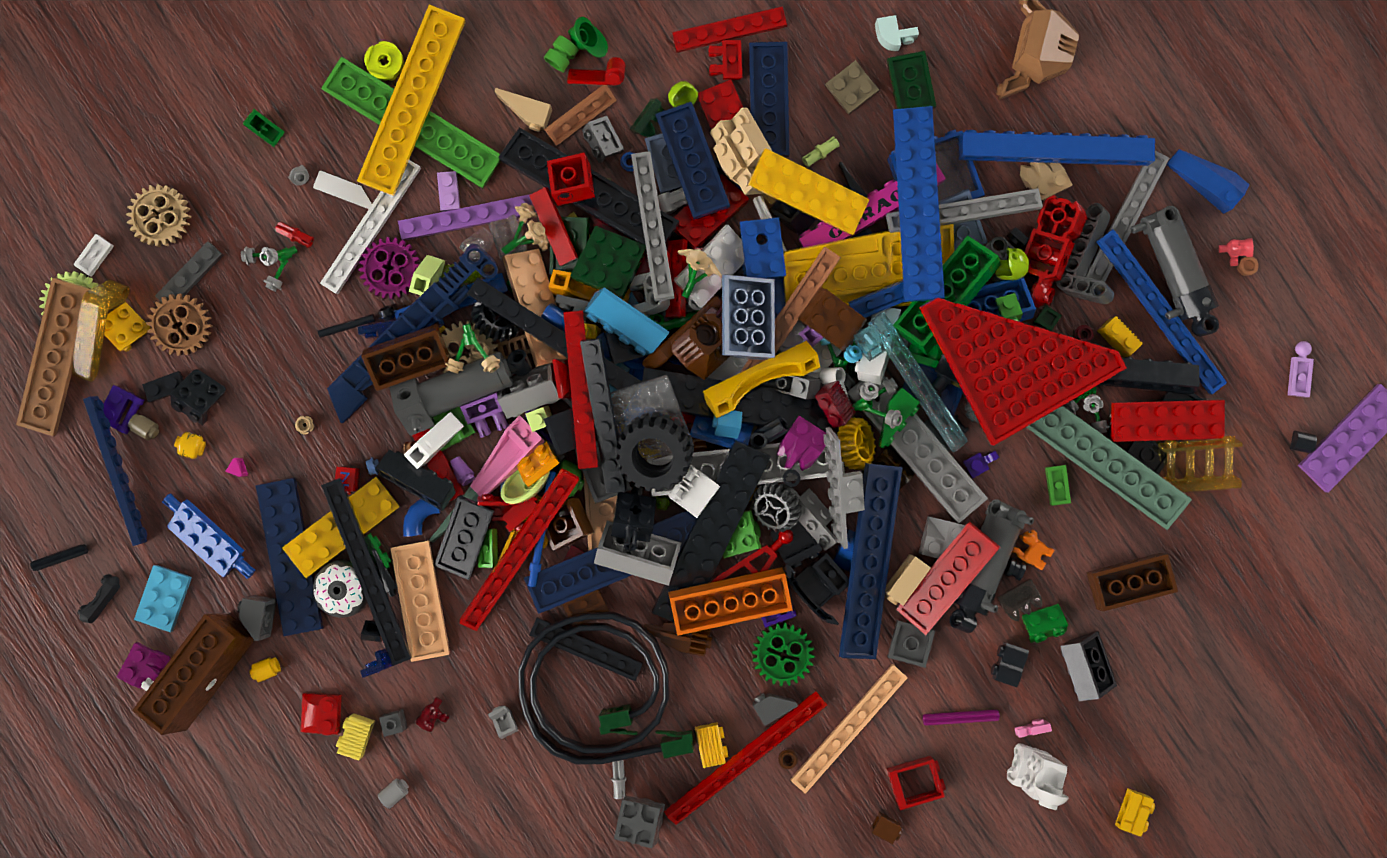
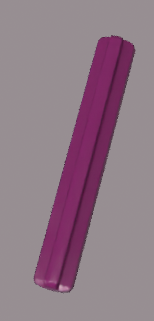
M998 710L924 714L922 717L924 725L998 721L1000 718Z

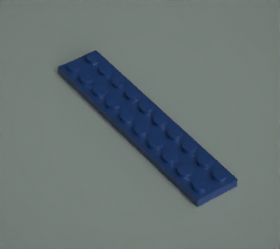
M865 463L863 474L865 510L858 511L839 657L876 659L902 467Z
M684 511L655 523L652 534L681 542L679 556L697 518L688 511ZM597 548L541 570L538 572L536 587L528 586L530 575L524 577L537 612L540 614L627 578L631 574L594 564Z

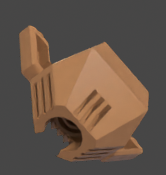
M1019 0L1018 4H1021L1020 10L1025 14L1026 18L1022 24L1012 65L1015 74L1005 79L1002 84L999 83L996 95H999L998 100L1027 90L1031 80L1040 84L1065 74L1071 68L1079 33L1061 12L1052 9L1046 10L1038 0Z

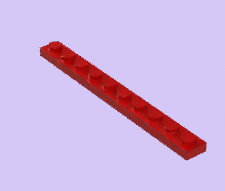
M561 468L459 619L460 624L472 630H478L578 483V476Z
M817 691L809 695L796 708L779 719L773 726L764 731L754 741L747 744L745 748L732 756L730 760L717 768L706 779H703L677 802L673 803L664 811L667 818L675 825L680 823L827 706L826 702Z

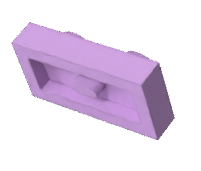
M455 171L437 173L441 212L460 209L457 173Z

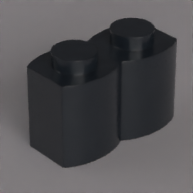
M1006 642L1000 645L997 650V656H999L997 664L994 663L991 669L992 679L1018 687L1029 650Z

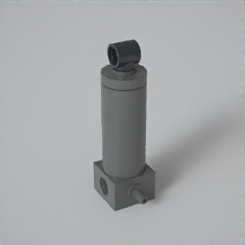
M522 349L514 350L507 359L504 358L500 351L491 354L500 359L498 364L500 367L492 373L483 371L484 367L481 363L485 359L481 358L464 365V371H459L458 374L448 371L420 383L416 378L390 386L394 412L410 436L435 426L433 417L513 386L512 376L514 374L517 376L529 374L532 370V364L526 352Z

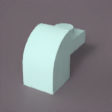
M896 15L877 18L875 23L879 43L891 51H899L901 43L904 45L911 44L919 35L918 27L899 30Z

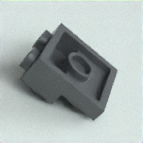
M557 294L555 301L559 308L566 312L584 311L589 303L588 301ZM583 312L584 323L589 324V322H592L586 317L587 314Z

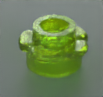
M655 496L657 509L667 510L672 505L668 496Z

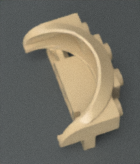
M741 108L731 120H720L711 130L710 134L716 143L713 149L723 172L730 180L741 187L745 195L762 194L763 192L749 186L748 183L763 149L772 150L748 108Z

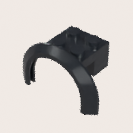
M822 553L796 577L793 575L795 574L794 570L788 564H785L784 572L786 579L802 601L824 622L839 625L832 615L821 609L834 595H839L849 584V578L827 553Z

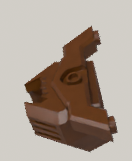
M722 289L697 311L690 320L656 348L652 354H649L642 361V365L645 368L658 369L675 355L687 369L705 380L730 356L722 355Z

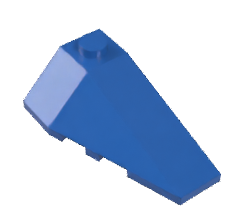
M1180 149L1166 164L1223 214L1236 206L1249 187V184L1237 173Z

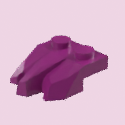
M801 416L796 418L779 444L776 455L780 457L784 454L787 455L784 468L791 469L798 462L801 471L812 467L824 450V434L826 433Z
M136 642L122 665L117 678L134 687L143 689L141 687L142 682L146 681L147 678L155 681L171 657L159 650L154 651Z

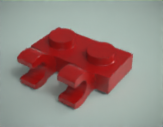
M722 40V46H709V57L722 56V65H710L709 76L723 74V80H742L741 40Z

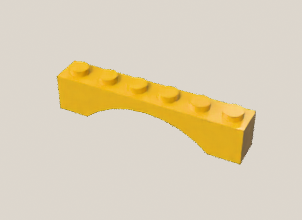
M806 340L779 353L775 358L767 359L704 390L706 404L715 417L719 418L733 411L744 395L764 382L785 376H804L820 368L818 354Z

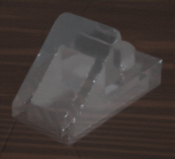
M483 227L463 241L459 248L465 252L470 244H477L488 252L498 239ZM472 251L469 254L471 258H477L480 255L478 251Z

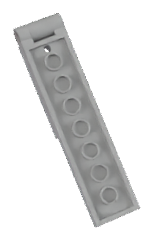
M859 381L847 392L854 403L862 398L860 387L865 381ZM875 384L879 390L884 388L882 384ZM885 391L878 396V402L875 399L872 400V408L885 413L887 402L895 393L889 396ZM864 410L861 411L881 434L884 417L871 412H865ZM915 413L913 417L909 415L905 420L906 426L901 432L896 431L893 435L895 439L890 446L959 524L988 498Z

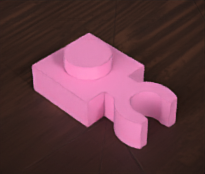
M1041 718L1032 720V723L1027 724V726L1015 727L1016 736L1019 738L1052 731L1050 723Z

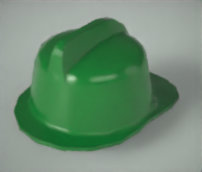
M578 17L575 25L568 30L571 42L578 49L587 50L594 57H604L608 51V44L604 35L586 17Z

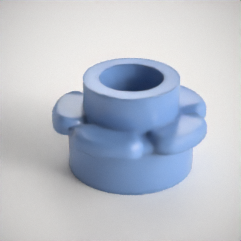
M373 457L366 461V466L370 475H378L376 466L379 464L378 459L374 460Z

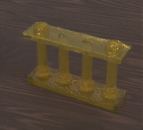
M1224 436L1223 439L1188 442L1167 440L1165 443L1158 444V448L1167 452V478L1165 480L1181 492L1242 488V480L1233 474V447H1243V443L1234 436ZM1225 448V469L1222 476L1213 475L1214 449ZM1206 449L1205 475L1196 478L1194 476L1195 450ZM1186 451V476L1184 479L1175 478V452Z

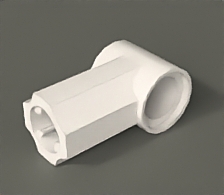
M682 188L671 193L666 192L658 195L660 210L668 215L688 204Z
M842 367L822 368L820 371L821 383L825 385L839 381V384L842 385L841 387L844 388L843 391H845L849 398L844 385L846 378L844 369Z

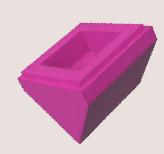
M233 458L225 471L238 477L248 476L243 458Z

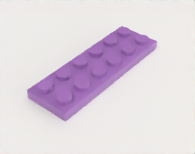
M1377 384L1316 446L1315 450L1298 464L1324 492H1329L1387 433V389L1382 384Z

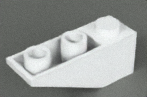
M451 412L448 413L421 437L404 456L417 469L424 466L464 427L463 424Z

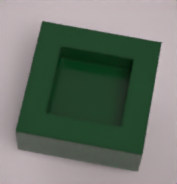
M1045 305L1034 322L1044 329L1052 331L1062 315Z

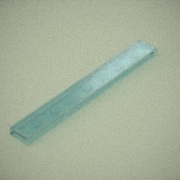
M884 312L880 313L868 322V325L951 451L956 452L968 442V439Z

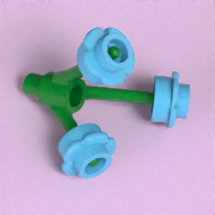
M863 329L859 331L852 345H849L844 352V357H836L832 344L824 338L820 340L822 346H828L834 367H842L845 371L848 362L855 363L862 358L861 349L856 345L857 343L863 345L867 341L864 337L866 331Z

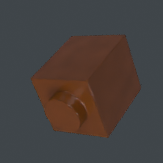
M878 812L870 827L872 834L892 845L895 840H899L902 834L900 823L881 812Z

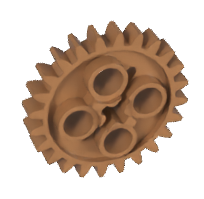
M181 293L177 294L176 298L173 294H170L169 300L166 297H162L163 303L160 301L155 302L158 308H150L154 314L147 315L152 321L146 323V325L152 326V329L147 331L154 334L150 339L158 340L155 346L163 345L162 351L169 349L170 355L176 351L177 356L182 355V352L185 355H189L190 350L193 353L197 352L196 346L198 348L204 347L201 341L208 342L205 335H211L207 328L212 327V325L207 323L211 317H205L208 310L201 309L203 303L197 305V298H193L190 301V295H185L183 298ZM180 307L186 309L187 314L185 317L180 315ZM163 316L169 318L170 323L168 326L162 322ZM178 322H182L183 325L178 328L176 325ZM190 324L196 326L197 331L195 334L190 332ZM173 333L179 335L180 340L178 343L172 339Z

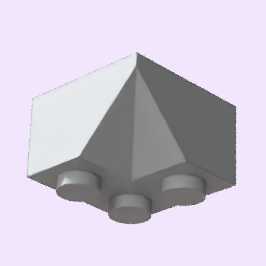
M927 516L918 553L939 558L965 525Z

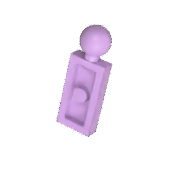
M1301 341L1295 347V351L1299 356L1291 357L1288 396L1307 398L1310 397L1314 359L1307 358V355L1312 351L1310 343Z

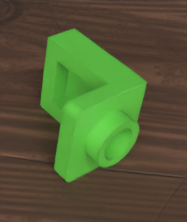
M1015 293L996 298L995 302L1001 317L1015 321L1021 320L1023 313Z

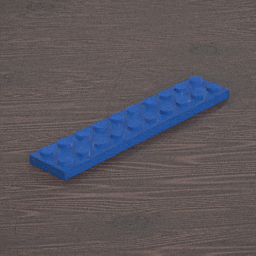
M932 106L893 109L904 302L928 301L934 298L945 299Z

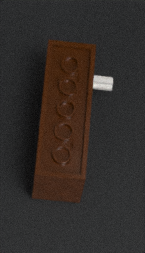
M204 614L155 681L147 678L146 681L142 682L141 687L146 693L132 711L161 735L187 731L254 642V639L247 629L229 614Z

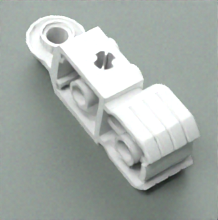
M1018 743L1014 748L1012 766L1007 770V780L1012 785L1022 787V790L1032 799L1039 800L1038 804L1052 810H1057L1058 806L1064 804L1069 799L1068 796L1063 794L1062 790L1067 774V766L1046 751Z

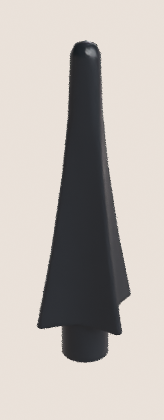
M839 162L849 189L867 197V194L854 180L844 164Z
M372 549L378 573L386 593H388L389 597H393L396 595L395 588L398 587L383 565L376 549Z

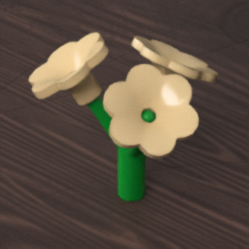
M699 249L678 251L679 255L686 256L689 271V280L682 293L683 297L689 298L695 284L706 276L709 277L712 274H716L722 278L721 273L705 252ZM700 269L704 270V273L695 279L697 271Z

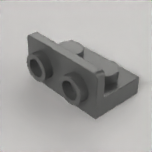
M607 116L590 121L583 128V137L590 145L592 155L597 159L598 163L624 150Z

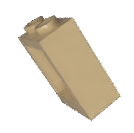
M909 554L887 583L885 598L894 605L898 603L904 605L931 567L916 556Z

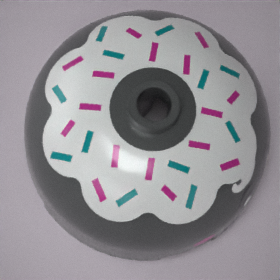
M350 559L330 562L316 575L313 584L314 599L319 608L326 614L345 618L356 615L367 607L368 602ZM339 587L340 592L335 593V589Z

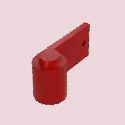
M613 57L607 62L606 70L569 69L567 83L619 85L624 80L626 65L623 59Z

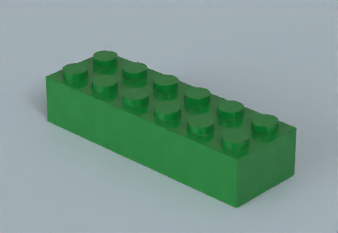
M967 235L943 264L945 300L967 306L1001 266L999 256ZM931 300L913 301L894 323L893 327L897 334L925 354H928L937 341L919 307Z

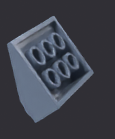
M722 275V355L753 360L775 358L774 279Z

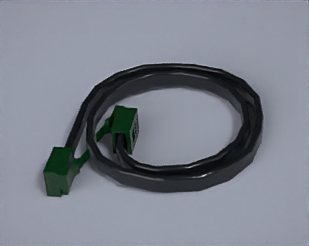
M616 612L576 614L546 626L527 646L518 669L519 698L522 711L533 737L553 756L576 765L605 764L663 752L664 758L694 752L695 745L692 730L684 732L656 730V734L667 735L662 737L659 744L602 756H578L556 747L540 732L532 715L526 693L525 669L533 648L547 633L567 624L589 619H613L636 629L651 644L660 663L663 675V699L656 717L639 734H637V731H627L620 728L631 725L634 717L644 714L654 704L660 689V676L649 649L631 632L608 623L578 624L558 633L540 651L530 675V702L541 727L559 744L582 753H611L641 742L660 723L670 695L667 661L657 639L637 620ZM580 631H607L627 639L644 655L653 676V691L650 698L642 706L631 710L630 704L602 709L599 714L601 735L618 733L635 736L613 744L586 745L565 737L547 720L538 701L537 675L544 656L559 640Z

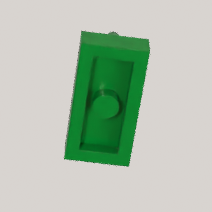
M911 344L909 349H905L903 356L906 360L936 368L943 352L937 344L925 355L924 352Z

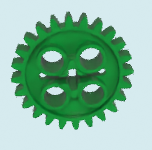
M784 622L781 628L778 623H776L775 629L768 626L769 632L762 630L764 636L757 635V639L760 642L753 643L757 647V650H752V653L757 655V657L752 658L753 662H758L755 665V669L761 668L759 675L766 674L765 681L772 678L773 685L777 680H779L780 686L783 685L784 681L790 686L792 679L798 683V676L804 679L803 671L810 672L807 665L813 666V663L809 661V659L815 658L813 654L809 653L814 650V647L808 646L812 642L811 639L805 640L807 633L805 632L800 635L801 628L799 627L795 631L794 624H791L789 628H787L786 622ZM775 637L782 639V644L778 647L772 645V640ZM794 643L800 645V650L797 653L790 651V647ZM769 647L779 652L786 650L788 655L798 657L799 661L784 656L782 659L778 653L767 651V648ZM770 655L776 657V662L772 665H768L765 662L766 658ZM785 663H794L793 670L786 671L784 669Z

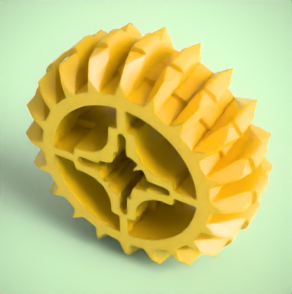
M851 418L845 426L839 427V432H837L841 445V459L849 469H864L865 463L874 461L873 455H875L874 448L876 447L873 437L874 432L871 431V425H868V422L863 418Z

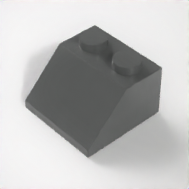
M253 595L242 598V601L239 602V619L254 641L271 637L277 599Z

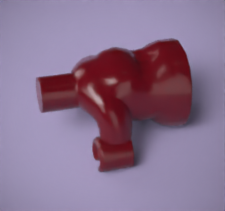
M436 697L433 703L427 705L422 710L421 715L415 721L420 728L432 732L436 719L447 722L449 716L442 713L439 709L442 700Z

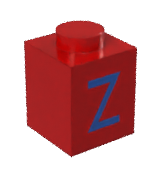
M336 466L335 480L338 478L342 479L347 494L351 495V492L358 491L360 469Z

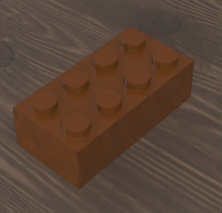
M437 324L366 348L361 355L376 391L448 367L445 363H448L449 358H451Z
M1157 553L1086 572L1096 609L1100 611H1107L1178 592L1169 555L1165 553Z

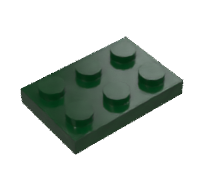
M925 51L888 58L887 64L896 108L904 109L927 106L936 108Z
M561 217L579 259L589 239L590 218ZM550 245L549 274H552L553 269L572 273L578 259L560 266Z

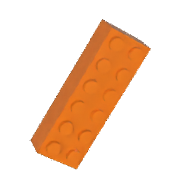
M782 567L668 592L677 636L793 611L786 574Z

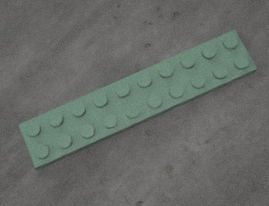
M1064 406L1059 407L1026 427L1166 530L1169 529L1192 501L1186 494Z

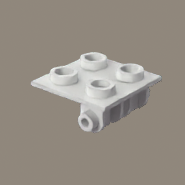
M690 465L686 476H683L682 481L675 485L668 497L698 518L720 486Z

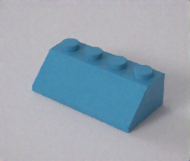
M606 288L595 292L583 311L587 314L586 317L594 323L599 322L603 325L602 328L611 334L614 332L620 336V341L627 345L630 343L635 347V351L641 355L652 354L669 334V331Z

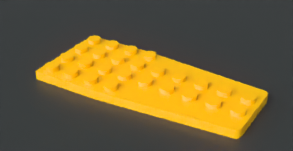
M954 224L940 225L942 264L954 252ZM884 231L783 252L786 276L783 278L785 304L824 246L841 258L821 287L830 291L847 305L852 300L903 280L900 232L890 233V231ZM902 302L893 307L909 306L912 302Z

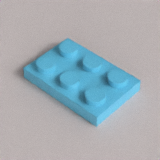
M153 565L134 620L173 632L192 577L159 565Z

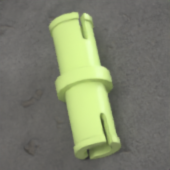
M832 136L823 144H818L813 151L802 157L803 163L809 168L812 164L826 158L828 153L840 146L839 142Z

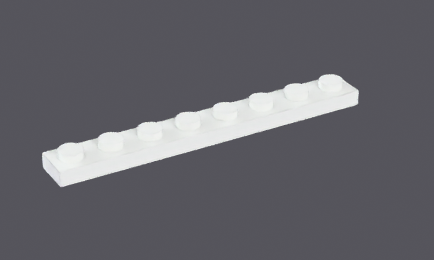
M411 160L408 161L394 196L384 192L379 193L320 284L335 294H339L363 256L361 254L366 253V247H370L421 170L419 165Z

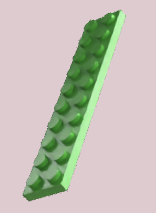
M343 57L339 59L321 88L324 92L378 125L381 123L394 91L392 87ZM428 112L414 147L484 189L501 162L498 158L500 154L433 112Z

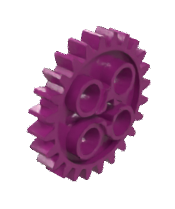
M387 237L384 243L382 239H379L378 245L372 242V249L366 247V250L369 252L368 254H361L365 261H359L363 267L359 268L358 271L364 273L360 276V279L366 280L363 285L365 287L370 286L368 291L371 293L375 291V296L377 297L382 293L383 299H386L389 295L390 299L394 300L395 294L399 298H402L401 292H404L406 295L409 294L407 289L410 288L413 273L419 266L416 263L420 261V258L414 257L417 252L415 250L410 251L412 249L410 244L405 247L406 242L404 240L399 243L398 239L394 238L393 242H391V239ZM382 253H386V254H387L386 260L383 261V262H380V261H379V256H380ZM400 257H405L406 259L403 265H398L397 263ZM391 266L394 267L393 270H390V271L387 270V267H391ZM382 271L383 277L380 280H376V273ZM397 275H401V282L394 284V278Z

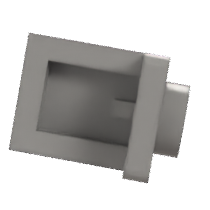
M498 706L492 710L493 712L488 714L489 718L493 720L500 739L519 731L511 710L506 706Z

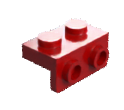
M482 494L478 496L477 505L495 509L492 521H504L502 516L513 506L517 505L508 504L501 496H493L492 494Z
M535 496L513 506L502 516L507 523L505 527L509 532L520 531L539 503Z

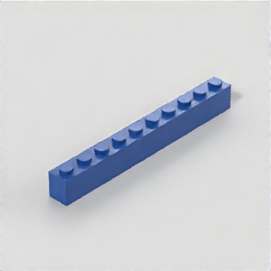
M966 130L959 137V160L1149 166L1155 161V138H1148L1147 135H1139L1136 138H1132L1129 135L1110 137L1109 134L1091 136L1089 133L1072 136V133L1053 135L1051 132H1044L1041 135H1035L1034 132L1015 134L1014 131L996 133V131L988 130L984 131V133H976V130Z

